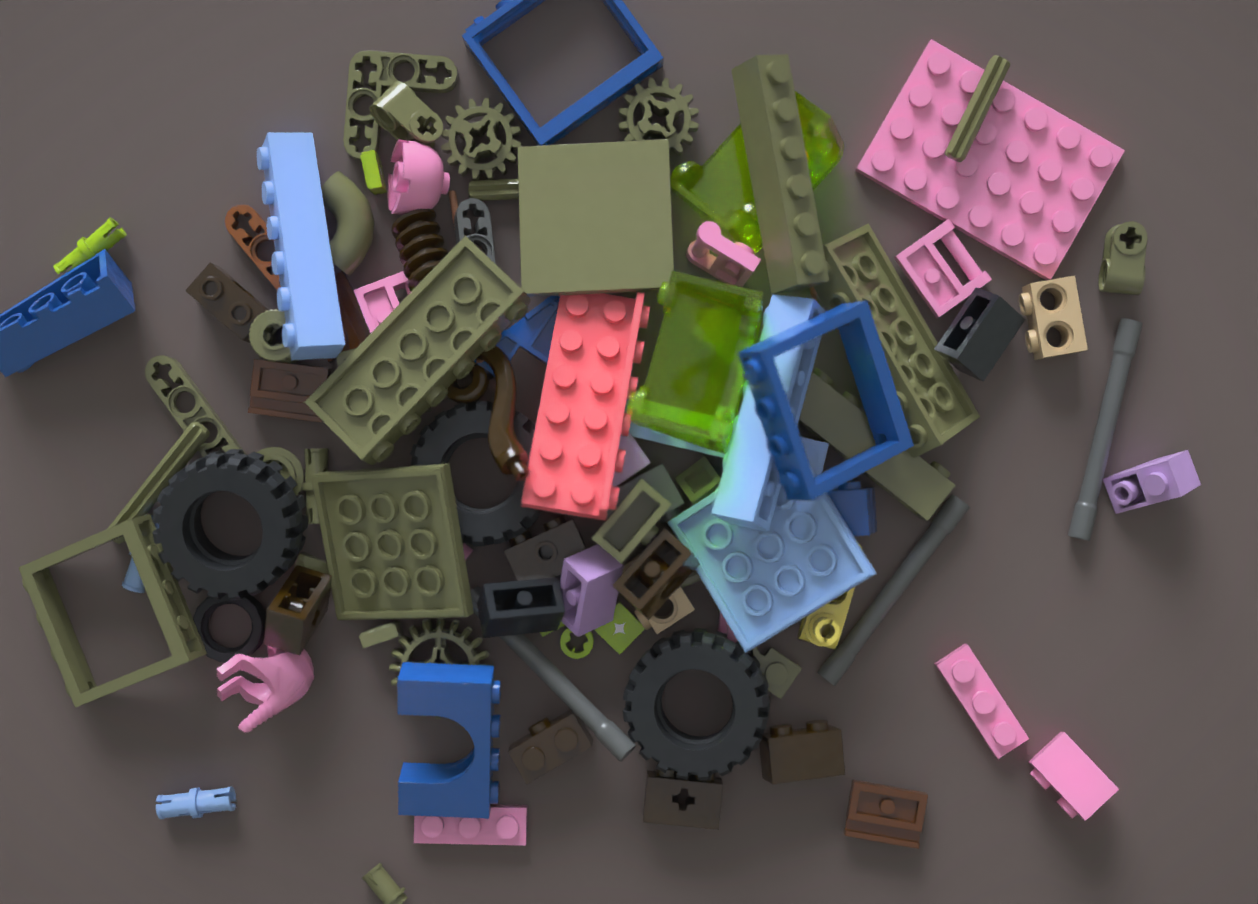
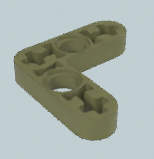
M370 50L356 53L350 61L343 138L347 153L355 160L361 161L360 155H362V152L359 153L357 147L352 145L353 140L356 141L360 138V128L358 125L353 126L354 121L364 125L373 123V128L365 126L364 135L371 142V145L364 146L363 152L375 150L378 153L380 146L381 126L376 123L371 114L360 116L355 112L354 105L360 97L367 96L375 102L384 93V89L390 88L398 81L394 76V71L398 64L404 62L412 64L415 68L412 79L402 82L413 91L448 93L457 86L459 80L458 70L452 60L443 56ZM367 60H370L373 67L377 68L376 72H370L368 82L371 87H376V91L368 88L356 89L357 84L364 87V75L358 70V67H364ZM420 64H426V71L433 73L438 72L440 66H445L447 73L451 74V77H446L443 84H438L436 77L424 75L426 83H420L422 78Z

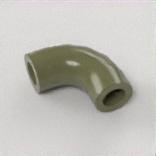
M338 171L323 184L321 190L324 207L334 215L337 221V232L330 241L332 262L348 276H351L362 263L372 245L375 221L369 200L353 181L341 171Z

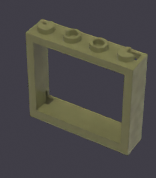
M151 514L131 518L18 567L22 576L23 587L30 595L37 612V621L45 632L51 647L52 658L58 664L65 681V690L72 699L75 708L207 654L179 583L170 574L173 572V568L170 562L163 564L158 555L163 551L161 543L154 544L152 532L156 530V527L152 521ZM124 536L172 656L96 686L49 568Z

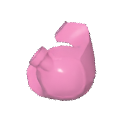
M267 645L268 658H253L237 654L217 668V677L220 681L242 670L264 682L252 683L244 677L235 676L217 688V696L221 701L231 695L240 693L247 702L260 705L239 724L238 728L241 731L250 732L253 728L261 725L262 722H266L268 718H272L273 715H277L299 701L306 694L314 680V667L305 649L300 655Z

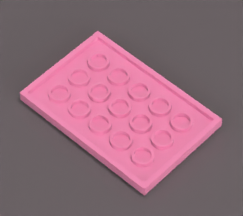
M931 39L855 171L943 222L950 219L957 230L1039 277L1051 280L1125 150L1003 81L966 158L962 162L948 158L945 155V151L985 70Z

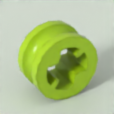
M567 627L560 639L562 651L570 658H584L593 648V633L591 631L586 633L585 635L588 640L583 643L584 649L582 651H575V646L571 650L567 645V642L571 640L570 633L572 632Z

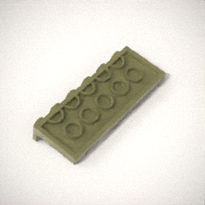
M869 223L824 245L823 250L829 282L817 285L814 289L827 311L843 303L868 301L914 446L908 449L910 455L915 458L942 445L980 417L979 413L950 363L934 350L938 344Z
M464 236L305 403L361 460L371 465H374L376 462L380 463L390 456L394 450L393 444L403 434L407 435L417 428L421 422L420 416L430 406L435 407L444 400L448 394L447 388L457 378L462 379L471 372L475 365L474 360L484 350L489 351L497 345L502 337L500 333L510 323H517L524 317L528 311L527 305L531 302V299L470 239Z

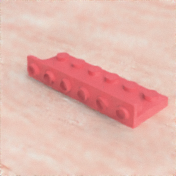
M637 292L636 299L604 293L560 295L528 464L530 473L526 477L522 496V507L606 521L608 509L616 510L619 487L612 486L614 472L622 473L626 450L619 449L621 435H629L632 413L625 412L627 399L635 400L638 377L631 376L633 363L641 364L644 341L637 340L639 328L647 329L650 306L643 305L645 293Z

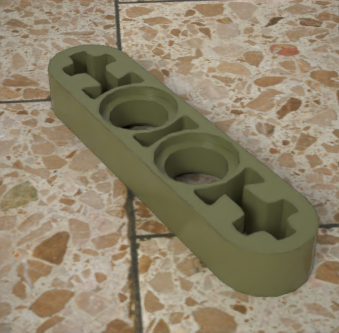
M159 355L150 359L145 367V377L183 431L193 422H199L200 424L212 422L218 430L216 439L211 443H203L198 449L202 457L208 455L211 449L221 446L225 439L228 445L221 447L225 453L230 449H242L185 369L175 358ZM159 364L163 366L171 365L172 369L168 372L169 377L174 383L178 384L183 380L184 385L174 388L167 394L166 390L172 389V386L166 379L156 378L160 372L157 366ZM183 392H190L195 398V407L189 413H182L176 405L178 396Z

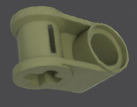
M396 81L369 108L370 114L376 123L397 140L413 141L415 138L417 139L416 142L433 148L435 141L439 139L443 132V123L438 114L434 113L422 102L409 86L399 81ZM430 121L432 122L431 128L428 126Z
M1134 221L1124 222L1113 226L1106 233L1098 279L1099 291L1128 295L1141 294L1145 281V256L1148 237L1145 228L1140 223ZM1125 234L1127 238H1131V245L1126 246V242L1120 241V235Z

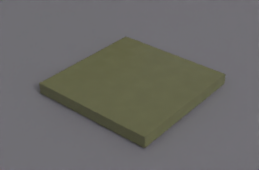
M669 139L518 147L521 289L529 297L675 290Z
M449 464L317 472L311 475L329 575H332L331 589L337 620L469 617L474 613Z

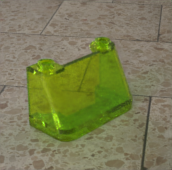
M795 91L811 184L814 191L841 160L845 145L832 117ZM740 123L702 166L695 161L679 164L673 170L670 177L671 191L706 222L712 221L716 223L721 229L722 236L733 243L741 242L746 244L756 254L763 247Z
M672 271L669 282H662L658 295V304L663 305L664 318L644 386L640 387L639 392L632 391L628 401L627 414L631 415V421L634 424L726 454L733 432V422L738 414L743 395V386L746 381L743 376L744 370L738 352L757 343L764 314L763 292Z

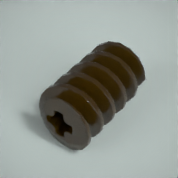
M433 209L410 211L399 217L392 225L391 231L396 239L395 245L400 252L399 258L404 265L403 272L406 278H408L407 285L410 291L448 254L446 249L441 248L445 241L441 235H437L441 228L437 222H434L437 215Z

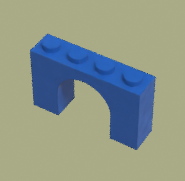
M402 662L397 679L398 715L440 716L456 721L470 734L474 748L463 759L448 764L403 762L398 781V815L489 819L491 804H498L500 786L499 781H493V771H499L500 748H493V738H499L501 721L500 715L494 714V704H500L501 681L494 680V666Z

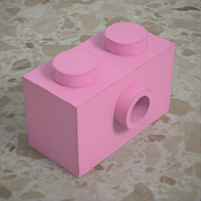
M1060 732L1028 762L1034 768L1029 774L1044 790L1051 786L1061 797L1056 801L1057 804L1072 819L1078 815L1081 819L1087 820L1119 790L1065 732Z

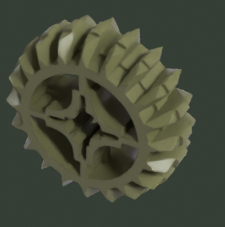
M427 618L422 621L423 633L416 625H412L409 628L413 640L405 635L399 637V643L406 649L394 648L391 655L401 659V662L391 663L389 670L400 672L402 662L436 663L439 656L440 659L445 661L444 664L491 666L480 664L479 660L487 658L490 654L488 650L476 651L475 648L483 642L481 636L475 638L472 642L467 639L473 631L471 626L466 627L461 634L457 632L460 625L458 619H454L450 629L445 628V618H438L436 628L433 629L432 622ZM435 638V646L433 647V654L430 659L420 660L419 662L411 661L415 649L421 642ZM447 639L457 643L465 651L469 662L456 660L451 657ZM398 676L391 680L392 686H397ZM435 716L436 719L442 718L440 716Z

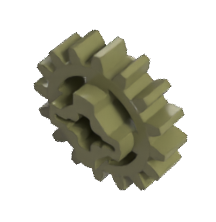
M650 78L647 89H643L637 83L634 88L636 96L633 97L628 94L624 96V102L629 108H619V116L627 119V121L619 124V131L629 132L624 141L646 140L649 137L669 139V151L673 150L677 155H682L681 143L691 145L694 139L688 132L698 131L699 127L698 123L691 121L692 118L697 117L699 114L698 108H689L693 101V95L689 94L682 97L683 85L679 83L674 89L669 88L668 78H664L661 86H656L654 79ZM662 96L669 98L671 100L669 102H663L656 100L654 97ZM640 105L641 110L644 113L643 119L640 120L636 126H634V113L637 107ZM652 112L656 113L659 117L666 115L665 128L664 126L661 127L659 123L651 124ZM683 114V128L677 134L673 123L674 120L679 118V115Z
M473 98L469 99V109L464 110L460 105L455 106L458 116L456 118L446 116L445 120L451 128L450 130H443L441 134L442 138L449 140L448 143L441 146V150L443 153H452L447 160L450 167L459 163V175L463 177L468 171H472L474 181L479 180L481 173H486L489 180H494L493 171L497 169L502 174H507L504 164L507 161L516 164L517 158L512 153V150H518V147H522L521 142L514 140V137L522 134L520 127H510L515 121L514 114L510 113L503 116L504 105L502 103H499L492 109L489 98L483 100L482 106H477ZM484 116L481 121L468 122V120L474 117ZM500 124L506 132L505 145L496 137ZM484 133H487L489 143L487 145L481 143L476 147L473 137L475 135L482 137ZM457 135L461 136L466 142L463 155L459 153L457 148ZM491 156L495 158V160L489 163L478 164L483 158Z

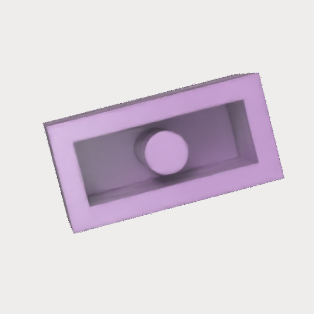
M599 544L567 557L563 562L560 587L565 614L562 622L577 637L613 621L618 591L612 585L622 575L624 566Z

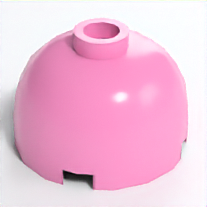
M398 139L391 157V162L396 164L393 174L388 175V209L392 211L391 214L404 215L417 209H433L437 205L441 194L446 195L448 193L450 174L449 172H444L442 159L433 148L423 143Z

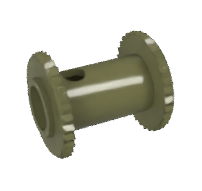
M278 309L266 310L253 320L249 329V340L251 341L252 349L255 350L256 354H259V357H263L264 360L267 359L269 362L295 363L300 361L291 360L290 347H284L283 343L276 344V335L282 330L283 324H286L284 311H279Z

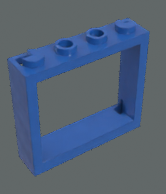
M501 0L495 8L497 10L486 18L483 16L477 17L473 20L474 23L465 29L466 32L462 35L466 47L538 146L554 145L635 87L637 83L639 84L663 67V56L622 0L602 1L641 56L542 127H539L485 52L482 45L545 0Z
M868 301L843 303L738 352L744 370L743 376L748 382L755 402L754 409L761 420L767 438V448L775 461L780 476L779 482L780 485H783L787 500L811 501L914 446ZM838 328L876 445L814 477L774 357Z

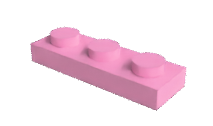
M966 643L934 663L997 759L1029 739Z
M491 804L489 819L414 816V843L526 846L528 805Z

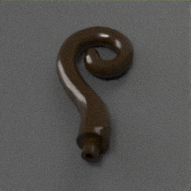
M495 346L489 351L484 350L475 359L485 361L495 375L496 390L488 429V444L493 459L501 472L505 475L513 474L517 481H521L529 475L530 471L526 467L529 457L514 433L517 396L516 377L508 356L502 349ZM479 365L474 366L471 370L472 381L466 387H459L456 379L447 388V397L459 404H470L478 401L483 397L489 386V377L485 368Z

